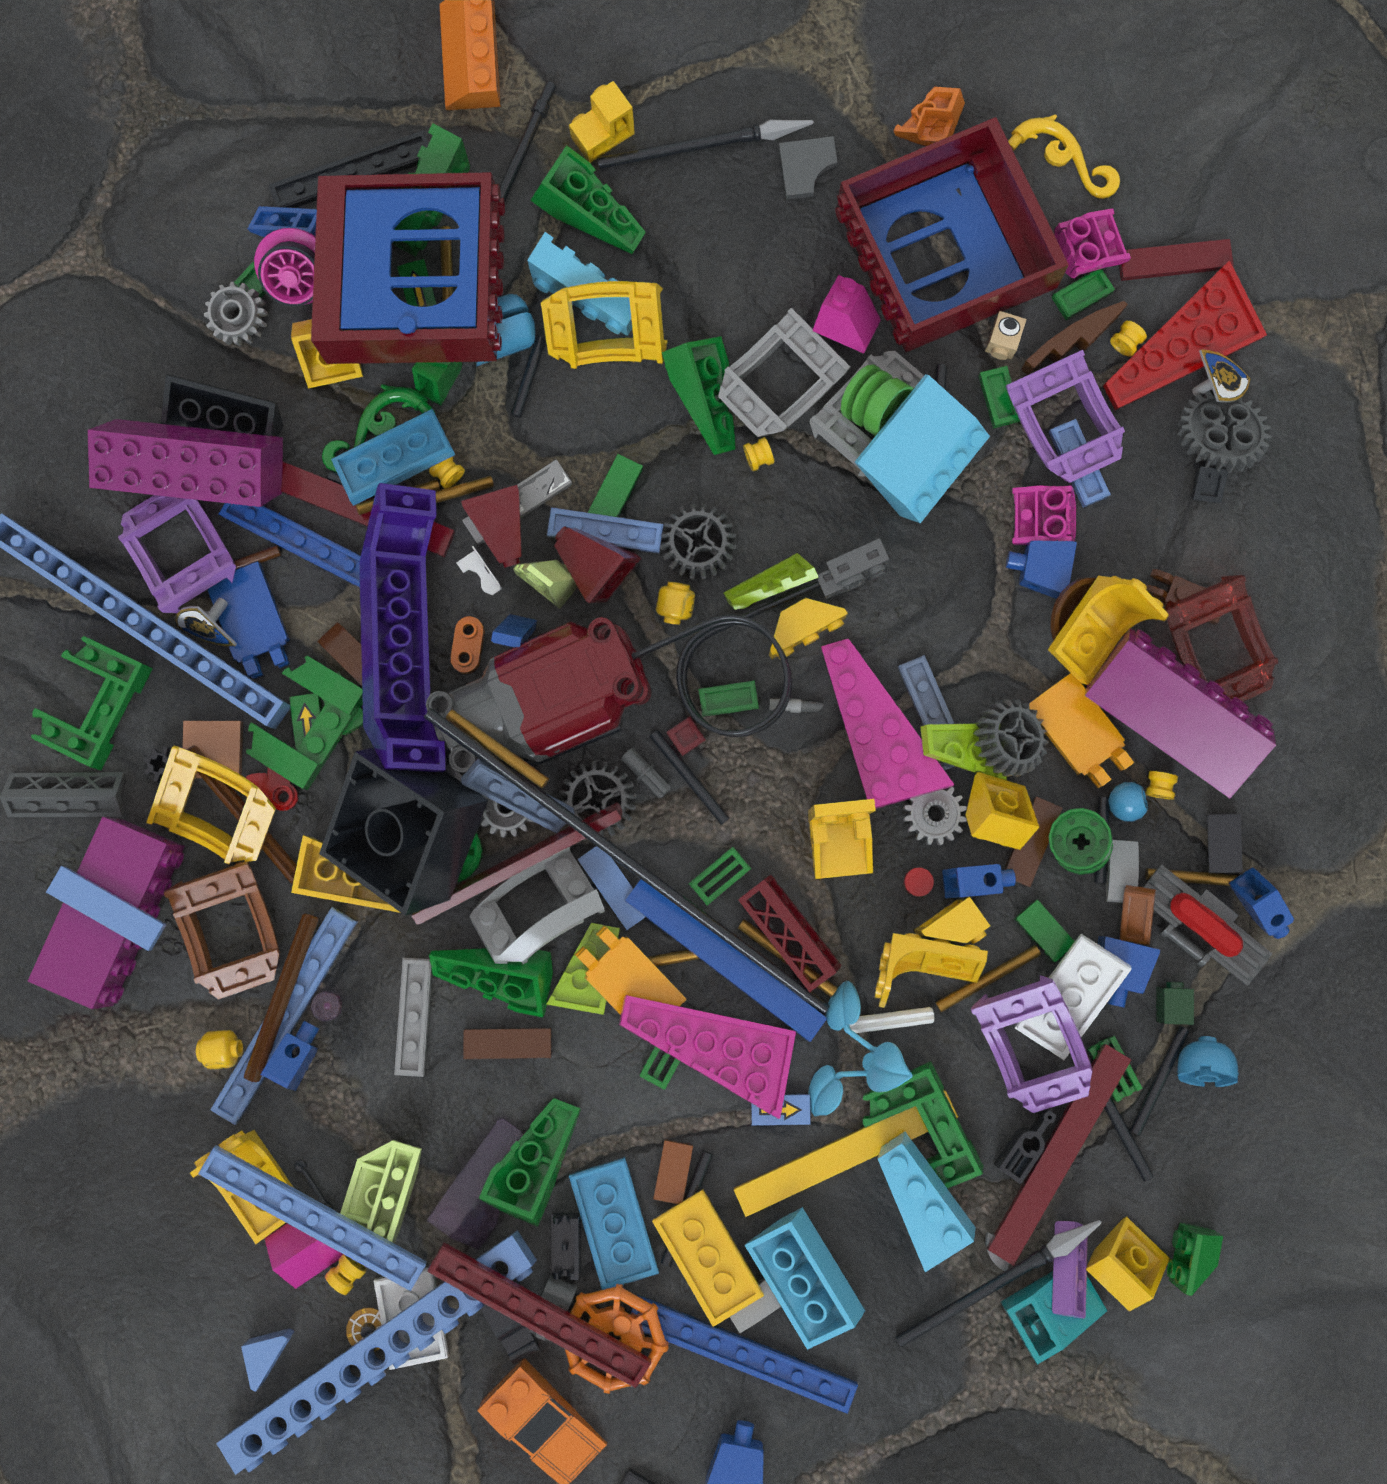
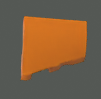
M934 87L926 95L925 100L911 110L912 117L903 126L899 124L895 126V136L924 146L952 136L965 104L961 89Z

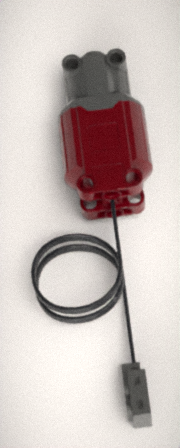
M879 538L826 562L828 570L818 574V581L741 616L721 615L710 618L639 651H636L627 632L607 618H596L590 623L589 628L570 621L523 642L520 647H512L492 656L482 678L448 693L442 691L433 692L427 698L426 708L427 711L432 708L444 718L453 709L515 755L541 762L617 728L625 707L632 704H645L651 698V686L645 675L640 657L695 633L683 647L676 670L677 687L686 710L696 722L716 734L734 738L754 735L774 724L785 711L792 691V674L788 659L780 644L764 626L750 618L821 587L826 600L863 585L867 577L874 580L885 575V570L890 568L889 557ZM735 625L747 626L762 633L776 648L784 673L783 692L776 708L761 722L741 730H722L709 724L696 710L688 690V667L694 652L705 640ZM634 685V690L632 693H630V690ZM435 726L438 740L445 741V751L449 754L451 767L463 776L478 758Z

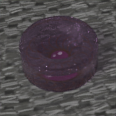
M330 991L317 994L311 1003L313 1015L321 1021L335 1019L342 1010L340 997Z

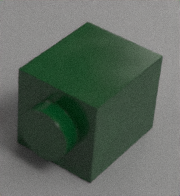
M1166 982V987H1156V1022L1194 1025V989L1184 988V982Z

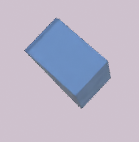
M289 1328L250 1338L241 1346L251 1390L256 1392L263 1385L295 1331Z

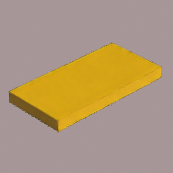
M704 1189L652 1220L713 1327L764 1296V1292Z

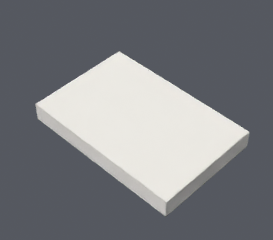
M428 1267L423 1269L411 1291L384 1276L374 1279L381 1326L437 1287L435 1276L427 1272ZM423 1313V1321L427 1325L433 1326L435 1323L433 1316L429 1313ZM399 1330L398 1336L400 1340L409 1343V1334L404 1330ZM441 1330L433 1336L435 1341L424 1350L419 1351L418 1347L409 1352L408 1354L411 1358L398 1368L448 1358L449 1352L444 1332ZM393 1364L389 1366V1370L395 1369Z

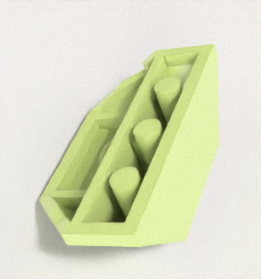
M392 1140L358 1158L340 1214L395 1243L418 1174L422 1148Z

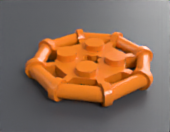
M616 1284V1287L588 1294L581 1292L577 1295L576 1302L570 1311L571 1314L581 1318L584 1311H586L590 1315V1320L588 1321L590 1325L608 1335L609 1332H614L615 1336L620 1335L621 1339L619 1341L638 1352H641L642 1348L652 1349L648 1355L651 1358V1365L639 1384L646 1385L650 1382L651 1374L663 1353L667 1352L669 1348V1343L665 1340L657 1314V1305L655 1303L650 1304L623 1288L622 1284ZM614 1300L613 1306L600 1309L595 1307V1304ZM621 1301L640 1313L636 1315L625 1312V1308L621 1306ZM644 1320L648 1322L652 1338L645 1337L641 1324ZM565 1349L570 1366L568 1370L572 1375H579L603 1389L606 1394H610L613 1390L630 1387L627 1383L607 1372L606 1376L588 1367L585 1365L588 1363L586 1360Z

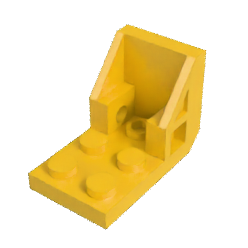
M874 799L813 805L808 810L815 879L873 873L872 833L869 814L876 811Z

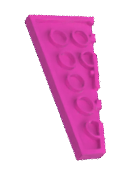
M845 639L821 646L866 799H874L875 809L953 787L954 783L938 761L923 755L922 739L851 641Z
M625 995L619 1021L620 1026L773 1117L780 1119L796 1031Z

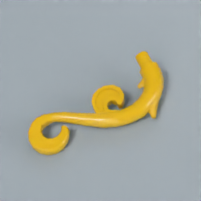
M1056 114L1044 118L1028 119L1012 131V137L1008 142L1013 151L1020 143H1025L1028 138L1037 139L1038 136L1036 134H1049L1059 139L1047 145L1044 150V158L1049 164L1056 167L1066 165L1072 158L1082 183L1095 198H1109L1119 188V174L1111 166L1102 165L1092 170L1093 177L1102 175L1106 178V186L1100 188L1091 182L1080 145L1067 128L1054 121L1057 118ZM1060 141L1062 142L1065 150L1061 151L1058 149Z

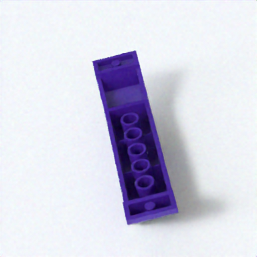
M379 483L359 561L363 728L385 769L444 772L446 770L445 741L438 740L433 724L424 718L428 712L426 701L430 695L426 552L433 522L436 518V491Z

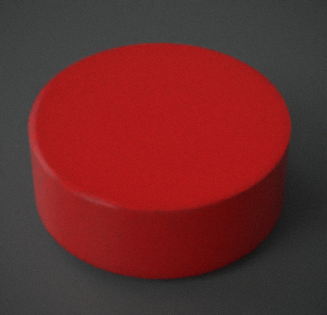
M913 868L904 877V887L913 896L927 895L934 885L933 876L924 868Z

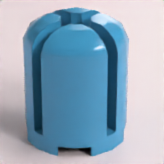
M507 294L498 297V306L502 307L503 320L502 324H498V333H501L502 350L497 351V359L529 349L535 340L536 331L533 317L530 313H527L529 308L526 302L517 294ZM476 362V367L489 362Z

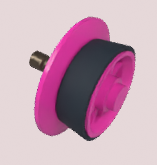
M282 228L269 233L259 243L254 257L255 271L262 288L273 300L283 305L301 306L313 303L315 236L297 228Z

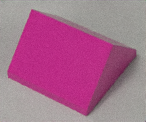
M288 1223L264 1238L272 1270L295 1289L338 1261L343 1255Z

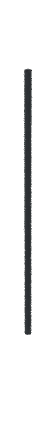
M430 708L425 714L424 718L820 1013L824 1014L829 1009L830 1005L812 991L809 992L804 985L435 710Z

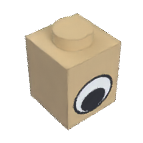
M999 311L994 321L985 352L991 353V356L996 359L1012 360L1017 351L1027 319Z

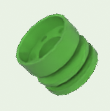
M874 364L867 365L856 373L845 389L840 408L842 416L860 427L864 426L865 430L876 436L914 388L898 378H892V375Z

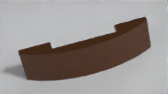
M337 622L317 642L362 686L361 644Z

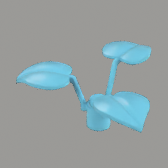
M847 980L837 988L828 1002L830 1006L826 1011L827 1023L831 1029L836 1031L844 1028L847 1034L869 1049L870 1053H867L863 1058L862 1064L865 1069L863 1071H842L835 1074L832 1066L825 1065L814 1074L810 1082L808 1094H810V1110L816 1117L828 1115L839 1106L843 1095V1085L839 1079L843 1077L866 1076L869 1088L880 1093L892 1090L913 1077L905 1064L901 1051L894 1043L884 1042L878 1047H874L851 1030L850 1025L856 1023L859 1019L861 1005L855 986Z

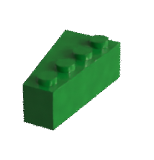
M432 123L428 132L432 135L428 147L421 146L417 155L419 158L417 170L415 173L409 172V174L469 173L470 163L462 138ZM428 210L413 213L404 218L394 230L432 229L433 226L436 227L440 223L443 213ZM394 241L392 245L416 257L419 250H423L426 247L428 241Z

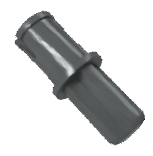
M634 747L621 757L620 760L638 777L636 780L638 782L642 781L657 798L660 799L669 792L670 786L653 769L655 766L653 764L649 765Z

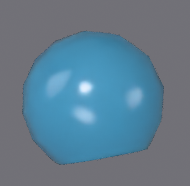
M1124 782L1115 786L1108 798L1110 811L1116 818L1123 821L1133 822L1142 818L1148 811L1144 788L1134 782Z

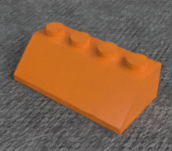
M444 0L440 3L446 110L501 107L494 0Z

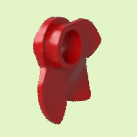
M268 768L267 773H255L246 776V779L255 784L277 810L287 811L296 805L298 801L297 789L291 784V781L272 769ZM286 791L289 798L287 801L282 802L280 795Z

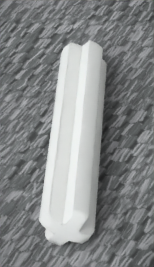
M930 1007L859 1016L858 1021L850 1025V1028L855 1033L929 1024L934 1022V1011Z

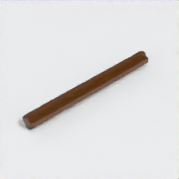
M195 745L187 749L188 751L205 757V755ZM197 771L239 821L245 803L231 786ZM268 831L262 850L287 880L293 884L297 865Z
M304 913L299 922L244 1073V1079L248 1081L259 1082L261 1080V1073L266 1066L318 923V917Z

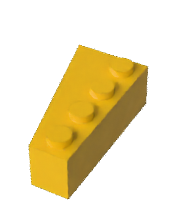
M303 835L291 893L399 912L321 856L319 852L323 844L322 841Z

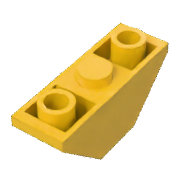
M805 598L781 611L774 638L782 647L786 657L795 652L793 647L802 642L804 646H807L820 638L818 635L820 632L826 629L832 632L844 625L843 620L848 613L844 608ZM773 644L769 652L771 659L779 657Z

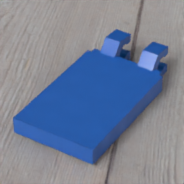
M258 561L235 570L232 583L226 577L207 589L213 605L218 598H222L228 603L218 619L222 630L237 643L236 646H229L233 659L238 663H243L248 677L256 679L264 675L257 656L268 651L274 665L278 666L279 669L290 665L283 647L290 639L262 566Z

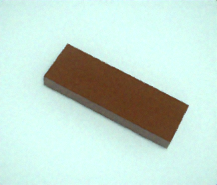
M1037 796L1032 801V807L1039 828L1020 850L1013 848L1005 866V869H1013L1016 882L1026 887H1030L1049 843L1051 826L1063 809Z
M552 1028L463 1030V1059L552 1057Z

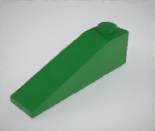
M566 145L530 201L552 217L632 254L646 232L627 208L617 203L610 194L612 192L611 188L607 183L603 185L594 174L595 169L590 162Z
M722 337L688 342L662 352L669 380L712 453L717 455L735 450L733 416L729 413L728 406L718 397L725 374L724 370L729 367Z
M487 948L430 952L429 958L433 976L463 989H467L470 986L484 993L483 998L491 1001L495 997L508 1003L507 1008L515 1012L544 1017L553 976L551 952L538 950L528 958V962L525 964L507 961V964H495Z
M553 1098L531 1123L527 1132L519 1141H516L511 1146V1150L501 1162H498L491 1169L479 1199L514 1218L538 1227L553 1191L581 1109Z

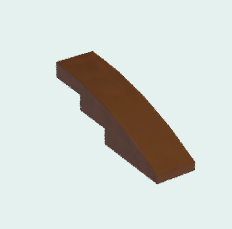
M1125 301L1119 302L1071 324L1048 340L1025 361L1021 370L1026 375H1029L1047 358L1053 363L1061 360L1074 346L1080 351L1083 350L1085 352L1122 314L1128 304Z

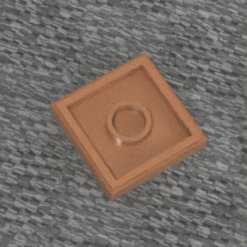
M183 721V749L187 750L195 745L206 758L216 761L242 775V721ZM197 773L195 779H202V777Z

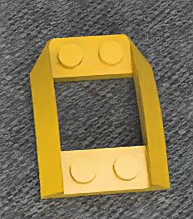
M608 281L566 287L555 292L541 302L548 354L557 360L560 358L565 360L574 369L580 365L608 361L642 362L643 359L657 360V363L663 364L662 352L666 351L668 341L664 340L660 301V293L663 288L657 283ZM601 297H629L633 338L595 340L577 344L572 301Z
M174 745L146 823L151 825L156 823L169 828L170 832L188 838L213 851L225 860L224 863L230 864L231 862L242 860L249 862L257 860L276 808L255 784L242 775L216 761ZM197 771L233 787L247 797L233 837L214 825L183 812Z

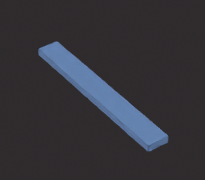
M331 907L310 942L267 1063L285 1034L293 1032L358 923L357 920L335 907ZM262 1024L210 1109L234 1125L238 1124L265 1079L264 1076L261 1077L259 1082H251L244 1079V1073Z
M217 1145L214 1146L198 1173L409 1291L412 1290L426 1266L427 1261Z

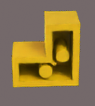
M614 81L595 89L590 96L592 110L586 114H579L569 124L572 140L590 163L635 134L633 107Z

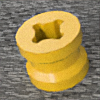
M1126 320L1120 327L1121 331L1114 334L1110 342L1119 353L1131 357L1135 354L1137 345L1142 344L1146 340L1147 335L1138 324Z
M765 437L760 438L755 444L747 443L743 445L746 459L752 471L758 470L763 464H774L773 454Z
M453 457L429 469V473L433 477L440 479V484L444 489L450 488L457 483L465 472L461 465H456L453 462Z
M1149 771L1150 786L1146 788L1145 794L1155 798L1174 800L1175 793L1173 787L1178 781V776L1164 772Z

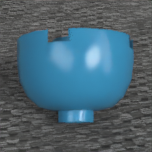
M1202 1036L1198 1038V1041L1185 1046L1179 1055L1177 1064L1178 1079L1190 1085L1205 1087L1204 1082H1215V1087H1224L1238 1082V1063L1234 1053L1225 1044L1217 1042V1039L1214 1037Z

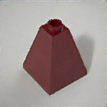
M518 485L461 501L464 510L497 561L503 563L504 568L519 564V557H522L520 491Z
M564 526L555 536L557 542L554 546L588 603L607 602L641 559L637 554L577 528Z

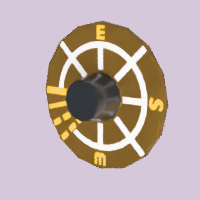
M363 1308L356 1311L350 1317L346 1327V1335L352 1346L381 1326L379 1310ZM375 1347L374 1352L381 1348Z

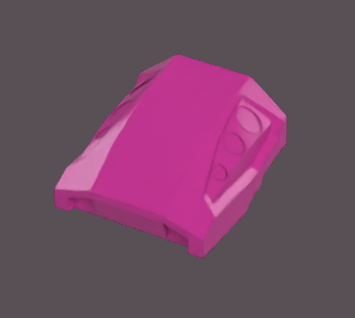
M1113 208L1086 213L1072 220L1059 223L1054 229L1056 240L1069 264L1065 273L1071 278H1076L1080 274L1105 267L1120 265L1131 259L1130 254L1126 253L1116 226Z
M1040 485L1012 488V493L1014 494V538H1012V543L1014 545H1027L1030 541H1075L1076 500L1072 486Z

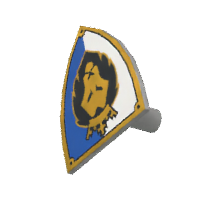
M1210 350L1199 351L1208 379L1192 389L1195 396L1197 394L1202 396L1213 389L1217 402H1234L1241 398L1248 389L1250 377L1228 357Z
M218 598L209 611H203L199 606L184 607L178 611L176 615L177 628L216 645H237L215 623L228 605L224 599Z

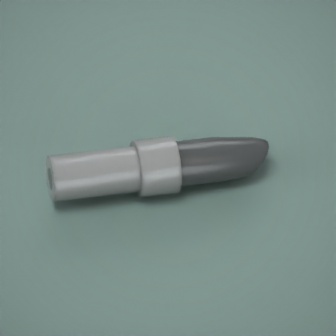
M791 698L785 711H790V713L818 712L824 704ZM769 699V710H774L780 699Z

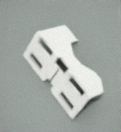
M472 546L474 551L456 563L463 573L467 570L476 572L481 578L482 590L490 595H494L502 587L474 546Z

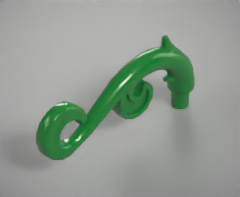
M382 384L381 388L384 391L369 402L360 417L354 447L365 442L368 430L375 436H378L397 426L395 417L386 411L380 413L382 416L381 422L375 421L377 413L385 406L395 402H403V408L413 407L415 411H420L423 414L433 409L427 403L428 399L417 390L409 387H394ZM335 440L329 442L324 447L322 460L330 471L337 472L331 459L335 457L336 452L340 449H350V445L347 442Z

